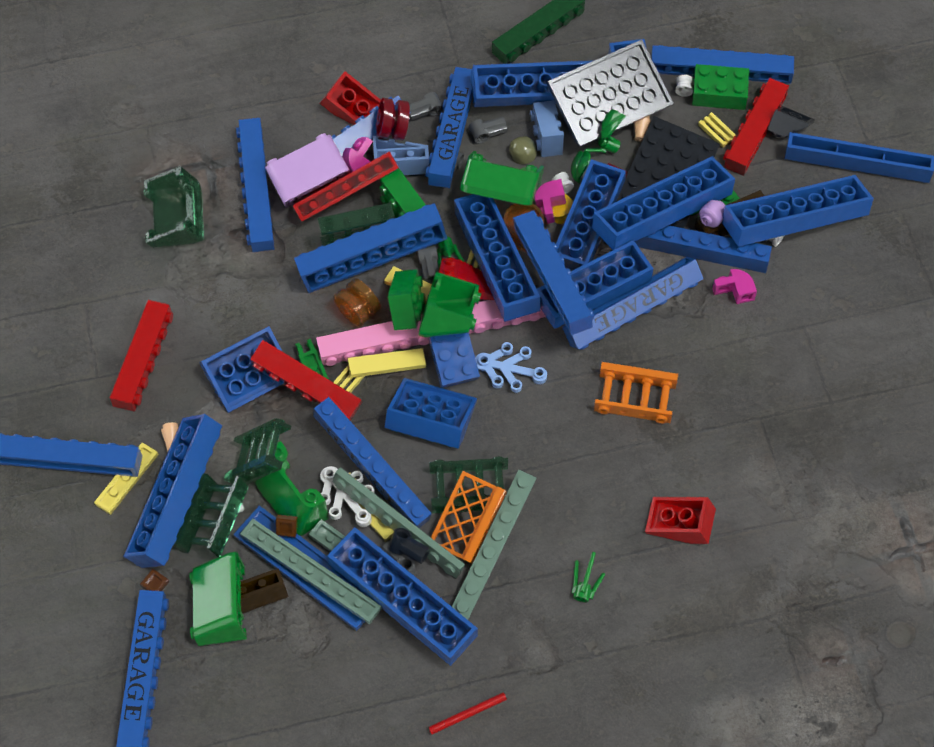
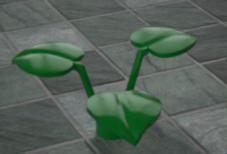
M613 109L606 114L602 122L601 138L598 142L601 149L586 148L584 152L579 151L571 164V174L576 182L580 183V178L589 165L591 159L590 152L606 153L608 151L615 154L619 150L620 141L610 135L626 117L624 114Z

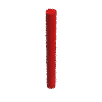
M503 692L428 727L429 731L433 735L506 701V695Z

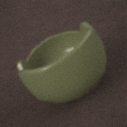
M523 136L511 141L509 153L515 163L529 164L535 160L537 149L532 139Z

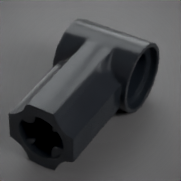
M396 528L388 546L389 550L398 555L405 554L422 564L429 555L430 548L413 539L407 529Z

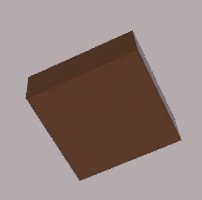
M277 515L276 534L278 536L296 537L297 517Z
M152 569L140 585L145 590L162 591L169 583V580Z

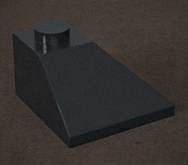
M781 106L775 110L767 130L772 131L771 134L776 137H784L789 135L790 132L794 133L814 123L815 119Z

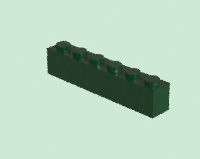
M552 0L492 41V53L503 64L514 62L518 56L528 52L531 47L541 43L547 36L554 34L563 25L569 24L576 16L582 15L585 10V0Z

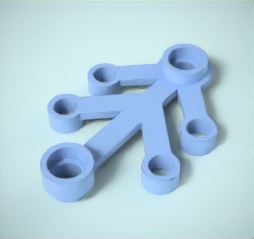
M509 342L503 343L501 349L491 354L480 353L475 357L478 369L487 373L494 388H501L503 386V377L497 375L493 368L499 369L514 393L522 390V382L517 380L512 373L532 377L533 382L536 384H543L547 380V371L542 367L531 369L514 365L531 357V349L526 346L520 349V353L503 362L496 360L504 355L512 354L513 345ZM509 347L510 350L506 351L504 348ZM527 351L529 354L524 355L523 352ZM540 372L543 373V375L538 376L536 373ZM500 380L501 383L496 384L494 381ZM518 384L520 387L514 388L513 385Z

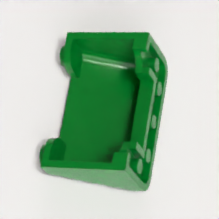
M436 272L426 300L418 335L426 338L468 333L469 330H474L477 319H474L472 312L474 304H478L481 293L478 292L479 285Z
M279 441L269 449L255 479V483L277 515L297 517V534L303 536L311 531L321 519L323 521L329 519L326 500L316 489H308L303 493L298 491L286 475V470L290 468V464L287 461L288 451L283 443Z
M237 551L224 554L194 567L193 572H190V581L193 584V627L190 628V634L198 646L247 639L246 628L241 626L243 624L242 620H244L241 612V580H243V575H245V566Z

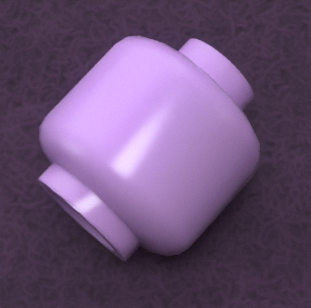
M718 200L708 201L699 212L701 222L705 226L717 227L723 221L725 204Z

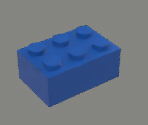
M469 332L428 337L441 388L479 379L480 374Z

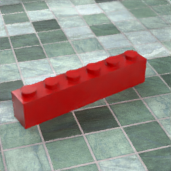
M769 78L767 84L763 83L760 89L761 95L759 97L756 96L752 105L754 106L753 109H749L746 114V122L741 123L739 127L738 137L734 136L731 142L732 148L730 150L727 149L723 157V160H725L724 168L743 176L745 175L768 132L767 129L775 110L782 106L787 97L789 85Z
M388 151L294 203L293 207L300 220L304 221L398 169L399 166L391 152Z
M152 300L147 301L110 396L113 407L135 412L137 405L141 404L142 391L147 388L149 373L154 370L155 357L160 354V344L162 339L165 340L168 323H171L173 320V313L169 304Z
M262 340L250 359L254 363L253 367L260 372H263V370L270 373V378L277 382L282 380L286 383L285 387L293 392L296 390L303 393L302 397L310 402L314 400L320 404L330 397L350 421L362 404L360 398Z

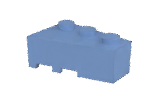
M554 100L533 103V110H530V119L535 123L533 125V134L538 138L536 140V149L540 151L541 157L563 155L564 133L560 131L559 126H561V122L558 121V112Z
M373 136L374 159L390 151L404 175L426 174V168L429 166L428 145L405 142L404 144L395 142L394 139L389 138V141Z

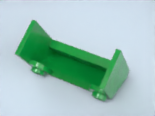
M473 151L468 157L460 190L521 205H532L535 201L536 191L541 186L544 166L541 165L539 169L534 165H526L522 169L486 162L482 154Z

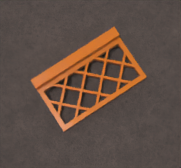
M462 471L431 538L435 541L439 533L446 531L449 542L440 545L452 555L473 564L507 491ZM465 477L473 480L474 488L464 491L462 483ZM486 486L493 489L490 497L481 498L479 489ZM476 490L480 501L469 504L465 494ZM463 495L466 506L455 509L453 503L455 498ZM481 503L482 514L473 517L470 507ZM468 508L471 519L460 522L457 512ZM454 513L458 524L447 527L445 519L448 515ZM472 522L474 531L465 536L461 525ZM459 526L462 537L451 540L448 530ZM464 540L466 548L463 554L455 551L453 543Z

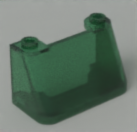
M181 166L144 180L143 192L145 197L153 202L154 230H147L145 235L146 243L155 248L196 244L203 241L202 190L199 181Z

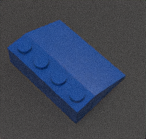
M270 326L199 362L228 413L285 383L282 380L279 382L269 377L270 373L265 370L263 372L258 371L253 367L254 363L250 360L262 340L282 351Z
M404 378L387 409L385 428L459 449L477 398Z

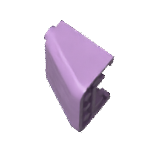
M325 133L317 136L316 141L278 160L274 158L268 161L265 167L285 208L293 205L296 197L299 200L302 196L332 181H336L337 176L341 178L350 173L331 135H326Z

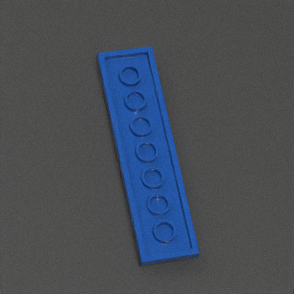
M259 505L233 534L234 538L275 569L279 568L281 574L357 631L365 621L241 537L240 533L252 519H255L276 534V517ZM298 534L296 537L280 536L356 588L329 565L328 557L301 536Z

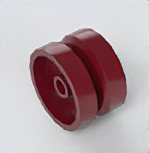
M390 98L381 99L376 122L378 138L387 139L391 134L394 140L403 141L405 139L410 114L408 101L398 100L394 105V101Z

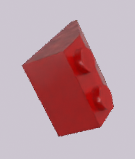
M344 71L319 104L333 115L355 125V121L359 117H367L370 115V110L376 106L379 107L381 99Z
M452 257L442 258L439 273L479 285L478 292L481 293L480 299L494 300L479 269Z
M653 497L645 532L646 534L689 544H709L716 508L708 497Z

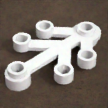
M333 466L324 468L321 471L320 477L324 483L321 495L328 498L326 505H329L331 502L330 492L332 485L337 490L333 507L329 510L330 517L333 520L341 518V507L344 499L356 514L357 525L360 527L369 526L372 522L371 514L366 509H362L346 492L339 490L332 482L338 469ZM354 471L350 474L352 477L360 476L356 480L360 483L363 482V474L360 471ZM365 485L366 488L374 493L372 485ZM334 511H338V512H339V513L336 514V515H333V514H332Z

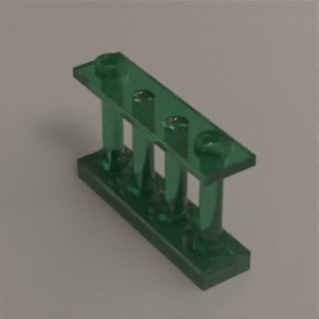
M391 203L318 218L321 235H326L320 237L322 246L334 243L338 239L347 238L353 233L367 230L370 228V225L382 224L389 219L395 218Z
M274 418L234 437V442L241 444L242 447L237 467L226 472L224 480L242 487L281 470L283 462L276 459L275 452L280 434L291 430V425L286 424L282 419Z
M497 456L492 459L435 460L434 462H429L430 474L436 473L437 497L431 498L432 513H443L450 497L447 498L445 496L444 473L455 472L457 484L462 471H475V476L483 480V471L495 470L496 486L504 489L503 470L508 469V458ZM484 487L479 489L482 499L490 497V495L484 494ZM477 492L475 496H466L469 504L480 501ZM463 495L455 498L453 502L455 509L466 506ZM481 503L470 507L471 511H483ZM468 508L459 512H468Z
M204 473L198 483L199 487L191 500V506L185 514L184 523L178 531L174 546L183 553H189L192 544L207 546L212 553L220 557L249 486L240 477H235L232 485L217 484L208 474ZM213 492L229 493L226 502H211ZM206 510L222 511L218 521L203 519ZM199 527L215 528L211 539L195 537Z

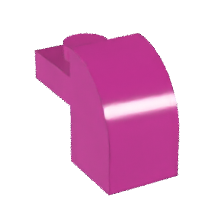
M368 137L358 138L353 144L354 149L345 148L343 159L350 172L370 162L363 157L373 142Z
M562 179L544 183L535 194L537 209H541L542 218L546 217L548 224L555 222L552 207L566 204Z
M730 269L729 277L722 276L715 279L712 288L714 295L733 292L736 304L754 301L757 293L752 277L739 269Z

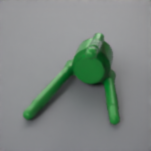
M447 236L446 240L438 243L439 270L442 255L451 258V255L455 252L458 259L464 261L457 249V245L453 244L452 238Z
M595 552L591 554L584 581L580 582L579 585V561H575L571 593L574 594L573 598L577 601L587 603L589 599L593 600L596 590L605 577V573H602L592 590L590 589L591 585L588 584V580L594 563Z

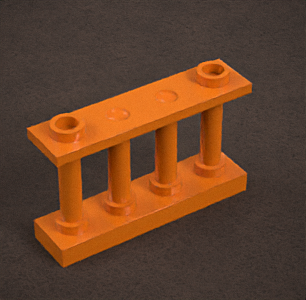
M602 362L600 377L604 378L605 382L602 400L595 399L594 411L600 414L610 413L653 420L661 424L671 423L673 411H667L670 389H676L678 374ZM614 379L624 382L621 403L609 401L612 381ZM633 382L643 385L640 406L628 404L631 384ZM651 386L662 388L659 409L648 408Z

